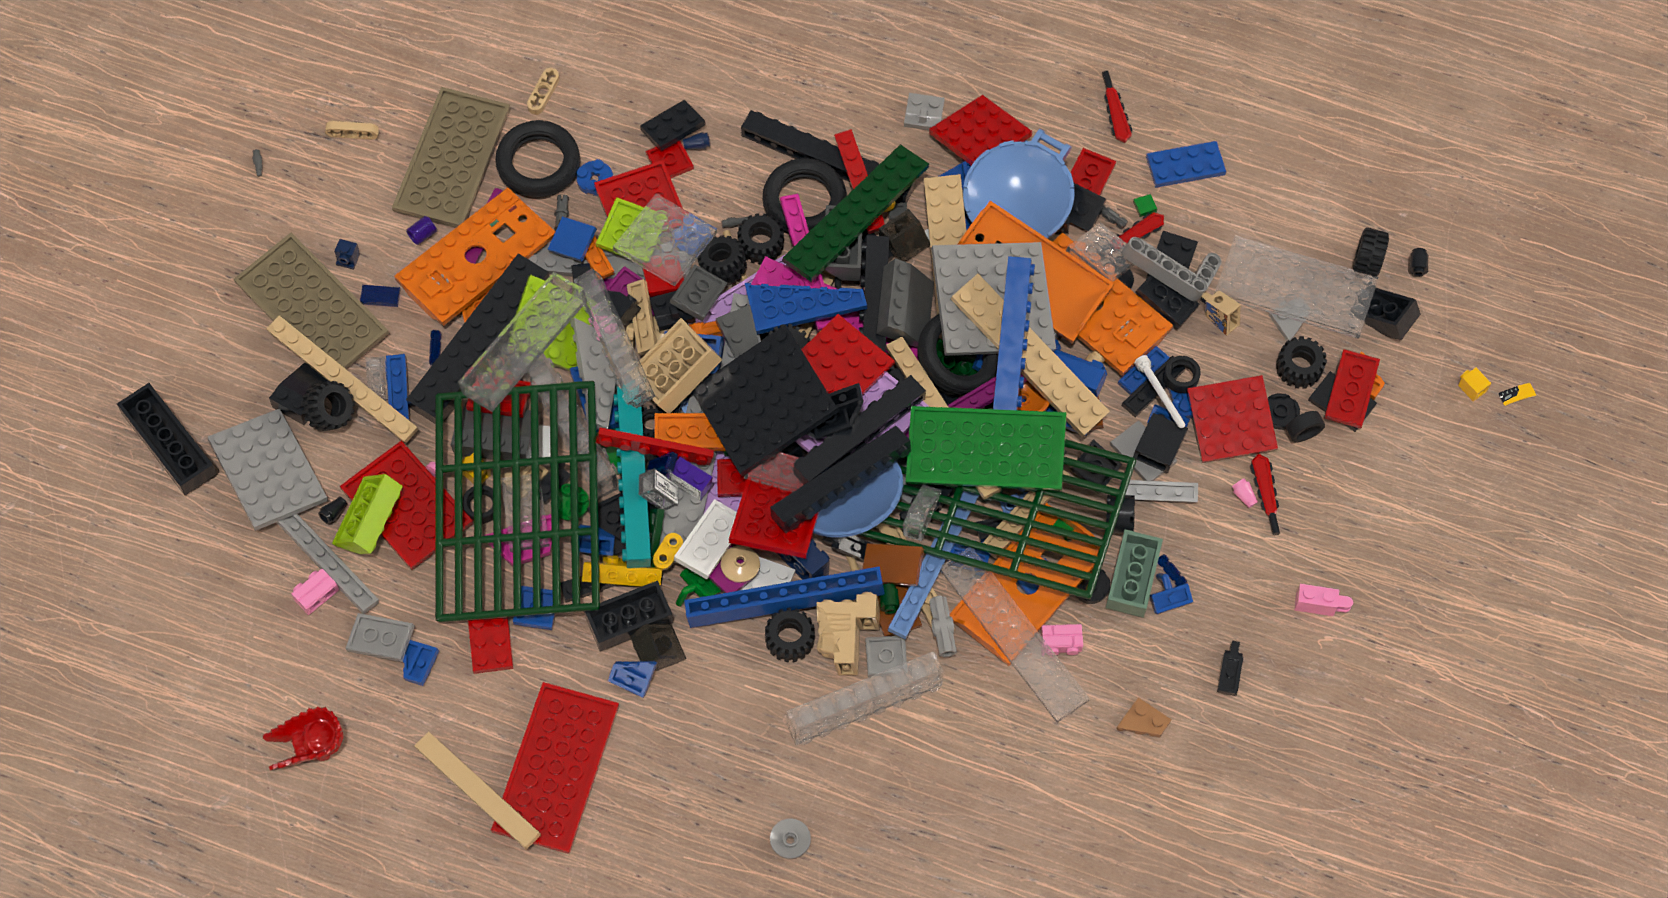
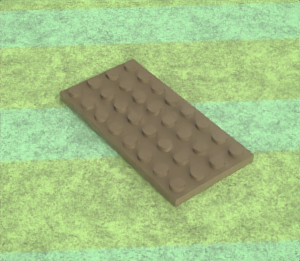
M441 87L393 203V211L418 218L427 216L433 222L457 227L463 223L469 215L511 109L510 104Z
M292 233L288 234L233 279L272 321L280 315L345 369L389 334L388 329Z

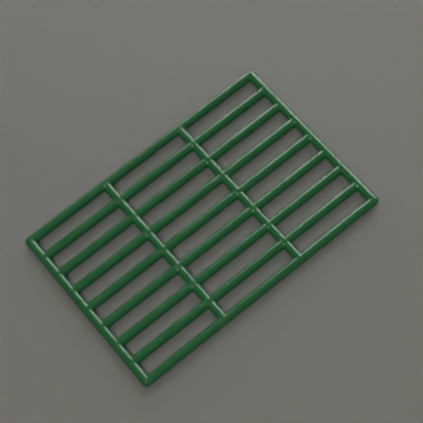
M594 381L436 394L435 619L437 622L593 611L600 608L597 444L595 443L596 396ZM577 389H588L589 453L577 454ZM568 390L570 455L558 456L557 391ZM549 392L550 457H539L538 393ZM530 393L531 458L520 459L519 394ZM511 395L512 460H501L500 396ZM481 397H492L493 461L481 462ZM473 398L474 463L462 464V399ZM443 400H454V464L443 465ZM589 461L590 527L579 528L578 462ZM570 463L571 529L559 530L558 464ZM551 464V530L540 531L539 465ZM531 466L532 532L521 533L520 467ZM512 467L513 533L501 534V468ZM493 469V535L482 536V470ZM474 470V536L463 537L462 471ZM455 472V538L443 539V473ZM591 535L592 603L580 604L579 536ZM561 537H571L572 604L561 605L560 599ZM552 538L553 606H541L540 539ZM522 540H532L533 607L521 608ZM513 541V609H502L501 542ZM493 543L494 610L482 611V544ZM474 544V612H463V545ZM455 546V613L443 614V547Z
M1065 439V447L1127 464L1125 473L1064 457V465L1122 480L1120 488L1116 489L1063 474L1064 483L1116 496L1114 506L1057 490L1024 489L1036 493L1033 502L999 492L989 497L1030 509L1028 517L1023 518L960 500L963 491L980 495L975 486L944 485L956 489L953 498L903 484L902 492L950 505L947 514L900 501L895 507L896 509L943 521L941 531L892 517H887L881 523L938 538L935 548L873 530L860 533V535L893 545L923 547V553L1090 599L1093 595L1133 474L1136 459ZM900 466L902 474L906 475L907 467ZM1043 495L1111 513L1109 521L1104 522L1042 505ZM958 507L1023 525L1024 529L1022 534L1019 535L957 518L954 515ZM1037 512L1104 529L1103 539L1035 521ZM954 524L1018 542L1016 552L949 534L950 526ZM1032 528L1099 546L1100 548L1097 556L1033 539L1029 535ZM949 541L1013 560L1010 569L944 551L942 550L944 543ZM1026 545L1094 563L1092 572L1089 573L1024 555L1023 553ZM1020 562L1088 580L1086 590L1017 570Z

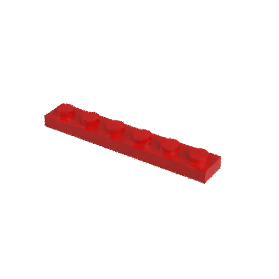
M852 129L834 134V138L852 189H854L868 174ZM882 214L867 228L868 234L886 229Z
M601 427L598 430L595 442L604 447L612 446L625 451L632 450L641 454L658 455L661 458L678 460L679 457H682L688 462L701 466H709L714 454L712 449Z

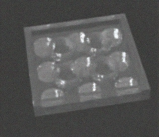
M1101 222L1070 244L1066 249L1068 253L1112 282L1134 266L1133 263L1122 255V250L1127 243Z

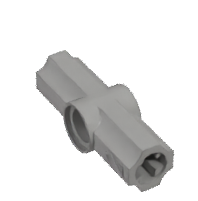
M935 596L929 600L934 637L936 636L939 656L951 657L956 654L953 619L949 614L947 598Z

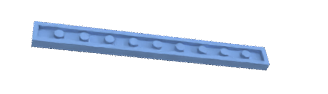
M963 491L960 500L975 504L980 495ZM957 507L954 517L967 520L971 511ZM951 524L948 533L959 536L963 527ZM938 538L934 539L931 547L935 548ZM945 541L942 550L951 552L955 543ZM926 554L921 564L918 586L909 587L888 628L889 632L901 638H907L947 559Z

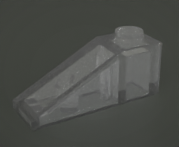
M922 485L904 520L903 536L919 541L923 540L941 490Z

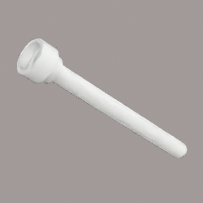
M1146 355L1138 357L1135 360V366L1139 371L1145 373L1177 426L1184 428L1185 422L1151 370L1150 359Z

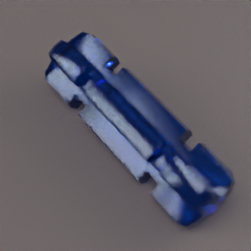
M432 330L430 332V365H433L440 356L441 332L439 330Z
M1165 554L1158 558V564L1164 567L1163 570L1172 581L1175 580L1176 586L1187 583L1186 578L1180 575L1181 572L1172 562H1169L1170 559Z

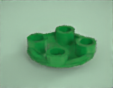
M564 484L559 489V518L564 520H571L570 484ZM578 487V511L580 518L587 512L589 496L585 490Z

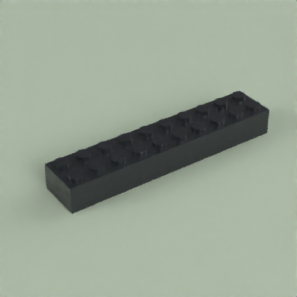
M518 253L406 398L409 408L435 424L436 394L468 391L470 389L469 387L473 384L475 375H480L497 352L494 348L508 338L528 277L532 275L551 282L549 272ZM443 400V423L454 410V400Z

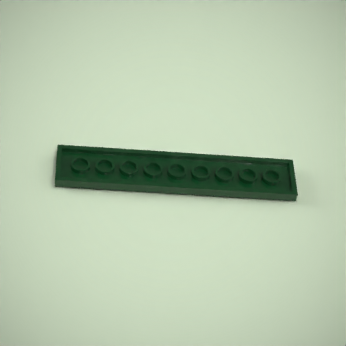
M900 144L783 257L782 262L812 282L929 168V163Z

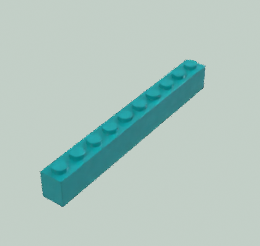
M640 386L617 387V394H613L614 406H618V411H614L615 422H618L619 428H615V430L643 436ZM616 447V455L620 456L621 462H617V472L622 477V479H618V490L622 491L623 494L622 497H619V507L623 508L624 514H620V525L624 526L625 532H621V543H625L626 549H622V561H626L627 568L650 567L647 500L639 495V477L646 480L644 454L637 451H625Z

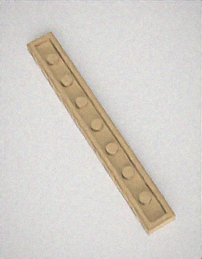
M430 732L414 745L421 754L526 850L541 835Z

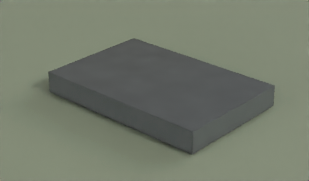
M694 264L671 298L670 304L703 322L726 287L727 282Z

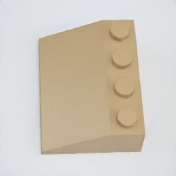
M680 318L628 373L666 413H671L723 359Z

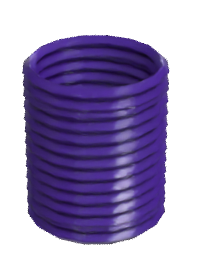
M424 216L408 227L406 232L410 239L416 245H419L435 234L437 229L430 218Z

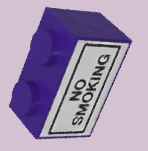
M679 457L669 471V480L700 501L712 486V476L682 457Z

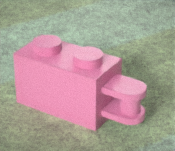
M1300 584L1296 592L1294 610L1334 616L1336 611L1349 612L1353 605V600L1350 597L1339 595L1338 589Z

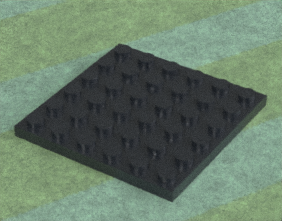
M786 325L704 379L692 391L742 477L840 412Z

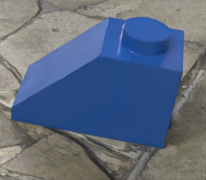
M579 525V528L590 527L587 525ZM598 527L599 554L613 556L615 536ZM591 535L579 536V552L591 553Z

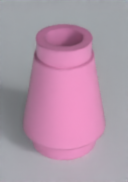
M1245 478L1232 486L1233 493L1248 508L1258 503L1249 481L1247 482Z

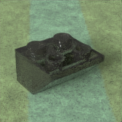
M909 209L879 228V236L889 237V250L896 259L901 261H908L930 246L920 221Z

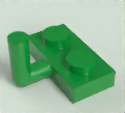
M686 568L681 572L680 576L688 586L681 590L675 603L677 606H682L688 594L693 591L699 597L720 594L721 590L709 578L705 579Z

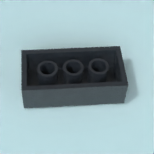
M658 580L600 603L598 610L584 611L586 621L600 652L673 623V614Z

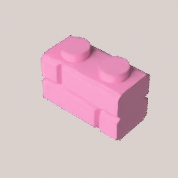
M320 569L319 571L312 572L305 583L296 585L291 594L294 601L307 615H310L337 593L339 588L336 582L323 569Z
M1081 624L1042 625L1040 633L1042 653L1056 656L1059 653L1077 655L1079 652H1082L1083 636Z

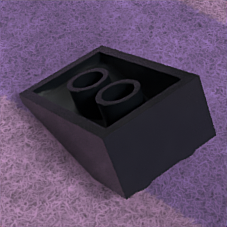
M1372 286L1366 288L1349 311L1350 315L1383 335L1398 340L1404 338L1421 315L1416 299Z
M304 363L283 380L269 397L272 408L275 410L280 409L282 414L305 425L307 423L304 419L306 415L302 414L304 407L301 406V402H304L303 395L307 394L306 390L312 388V385L328 382V380L307 363Z

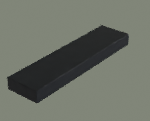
M1173 355L1154 372L1164 390L1167 388L1164 382V370L1167 362L1174 357ZM1173 368L1171 371L1172 377L1176 380L1186 368ZM1147 379L1122 402L1121 406L1136 418L1159 395L1149 379Z

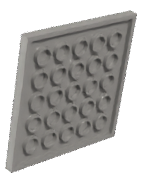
M1041 242L933 245L931 247L945 356L999 354L997 347L950 298L976 274H979L1004 300L1008 256L1031 258L1032 264H1035L1034 276H1030V283H1033V293L1029 294L1028 301L1031 302V313H1027L1026 320H1030L1029 327L1053 352L1056 350Z

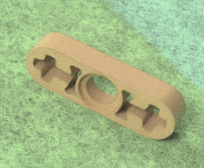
M547 68L542 73L527 101L528 111L531 114L538 115L545 109L559 82V73L556 69ZM541 88L548 89L546 94H540L538 91ZM537 101H538L539 106H535V108H534L533 105H536V103H537Z
M329 121L326 123L325 134L330 137L368 140L376 139L379 127L372 123Z

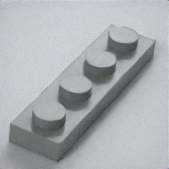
M1130 480L1126 495H1135V500L1197 503L1198 483Z

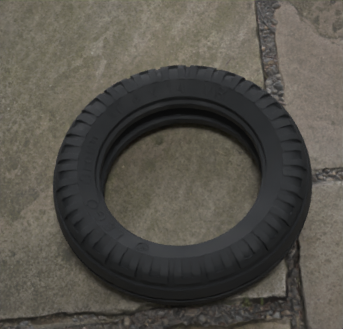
M544 120L527 121L513 127L501 139L496 151V168L501 180L512 191L525 197L544 198L559 193L573 181L580 165V152L573 136L562 126ZM546 140L557 145L564 157L561 166L552 175L544 178H529L523 176L514 168L512 164L514 153L526 142Z
M793 159L781 164L769 175L763 188V206L768 217L772 215L774 220H779L784 232L789 233L779 201V194L788 182L797 178H812L821 182L830 193L831 199L828 205L837 206L847 196L842 178L828 164L816 159ZM826 208L815 216L805 217L809 232L825 217Z
M940 314L933 317L924 326L918 340V359L932 383L949 393L966 395L996 377L999 354H983L982 366L976 374L960 376L950 372L939 360L936 350L938 337L942 333Z

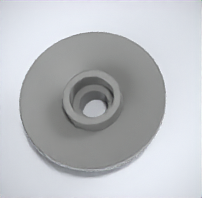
M784 819L778 822L770 834L772 849L776 854L787 859L802 856L808 850L811 842L809 829L803 822L796 819ZM792 838L794 839V842L792 844L787 843V839Z

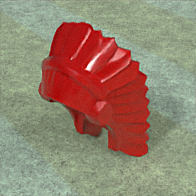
M318 706L315 709L308 708L306 712H300L298 716L285 720L284 725H277V728L271 729L270 733H265L263 735L265 741L287 743L292 740L296 754L294 757L269 766L270 771L310 760L326 761L330 758V755L337 752L344 736L341 725L333 711L327 710L326 707L320 708Z

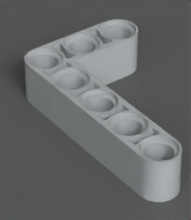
M1132 237L1122 250V255L1125 259L1191 301H1198L1208 289L1222 262L1220 256L1216 253H1208L1199 264L1195 273H1193L1138 237Z

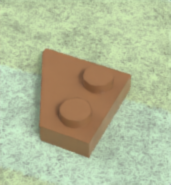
M1138 697L1117 726V730L1134 731L1135 734L1161 737L1172 719Z

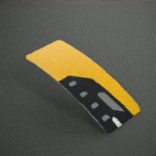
M1531 383L1519 385L1498 393L1504 406L1536 396Z

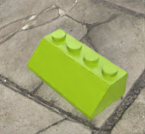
M386 474L363 477L332 544L357 554H371L376 547L379 535L384 531V525L387 518L392 514V508L395 501L400 497V491L403 486Z

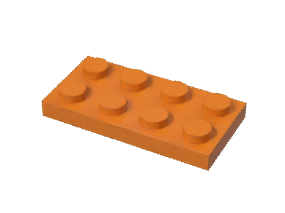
M655 413L656 439L712 449L714 451H726L705 413Z

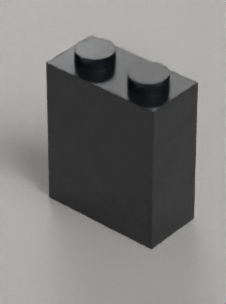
M1153 413L1133 457L1140 462L1169 473L1188 428H1179L1175 422L1167 419L1165 416Z

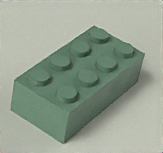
M1129 530L1124 531L1106 603L1107 609L1144 618L1163 539Z

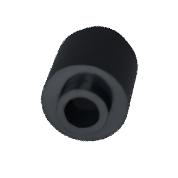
M1415 248L1410 254L1409 271L1416 277L1424 276L1428 273L1429 255L1426 249Z

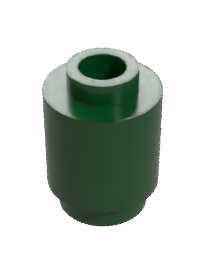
M883 584L885 595H879L880 610L885 612V614H894L900 606L898 589L895 584Z

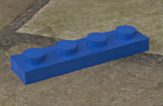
M405 354L386 356L388 403L410 421L409 405L406 401L408 397Z

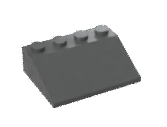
M895 258L884 266L876 334L893 340L903 337L908 345L918 348L920 334L931 318L934 282L910 263Z
M467 402L462 410V456H470L474 453L473 411L467 410ZM525 410L523 418L519 417L520 459L530 458L531 410ZM538 411V421L540 420V411ZM481 412V458L493 460L492 414ZM500 415L501 460H512V416ZM453 432V436H452V440H451V444H450L451 447H452L453 452H454V432Z

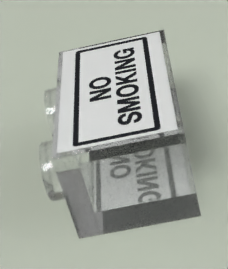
M656 469L639 475V495L658 509L667 510L678 506V485Z

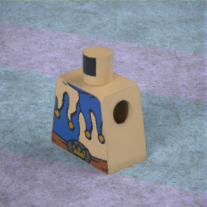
M1217 291L1213 295L1205 292L1201 296L1200 301L1206 305V317L1226 336L1240 325L1241 304L1221 291Z

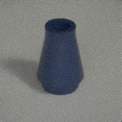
M700 132L683 139L685 150L707 149V147H711L708 132Z

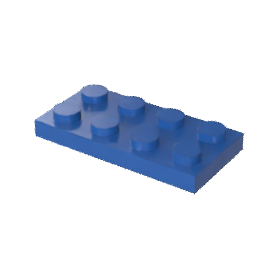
M1217 141L1146 154L1155 188L1224 176L1226 174Z

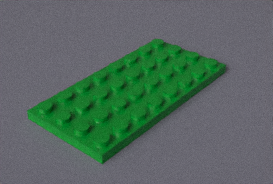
M911 406L909 428L911 452L907 455L906 483L1062 490L1067 413Z

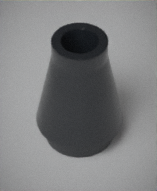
M339 496L334 501L320 508L318 515L326 524L334 523L344 507L347 506V502Z

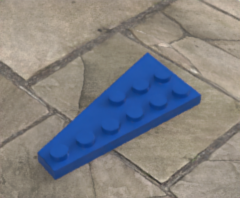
M745 283L757 335L770 332L774 327L777 326L779 328L782 324L796 326L834 317L837 314L843 315L868 309L863 289H828V287L810 288V286L798 285L769 286L768 284L751 285V283Z

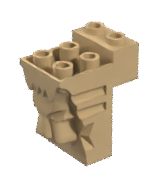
M871 592L857 594L856 602L852 600H842V602L823 600L822 602H817V622L819 624L817 651L822 653L823 657L834 659L838 675H858L860 630H880V605L877 595Z

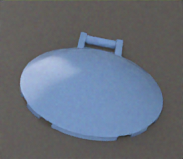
M1039 129L1031 141H1008L1000 143L999 146L990 150H986L971 165L964 181L963 201L970 221L973 223L989 201H992L1044 237L1049 238L1066 222L1074 203L1073 178L1064 162L1072 146L1064 145L1045 134V131ZM1042 140L1061 152L1058 154L1039 142Z
M897 461L891 467L880 471L874 478L863 482L860 487L848 492L843 498L831 503L828 508L822 509L819 512L813 533L826 537H848L868 531L885 520L897 506L903 491V474Z

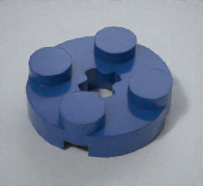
M600 159L587 162L577 170V185L583 193L598 196L594 187V182L597 181L591 180L592 176H599L598 181L612 177L613 172Z

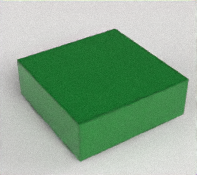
M1151 194L1133 200L1140 217L1148 213L1157 212V206Z

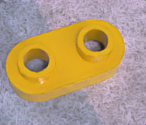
M670 533L663 539L653 556V563L657 569L667 570L673 564L675 554L683 545V539L679 534ZM671 540H676L677 544L671 545L669 542ZM665 556L667 560L662 562L659 558Z

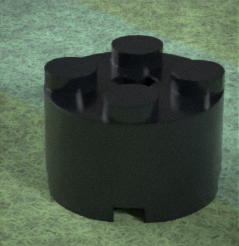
M1107 495V504L1114 506L1116 496ZM1125 495L1113 533L1124 534L1125 530L1134 532L1135 495ZM1106 513V522L1109 521L1111 513Z

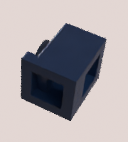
M339 239L334 251L337 259L336 265L354 270L360 256L358 245L351 241Z

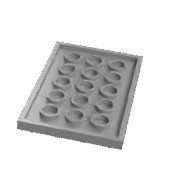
M280 409L208 436V441L255 531L327 502L325 492Z

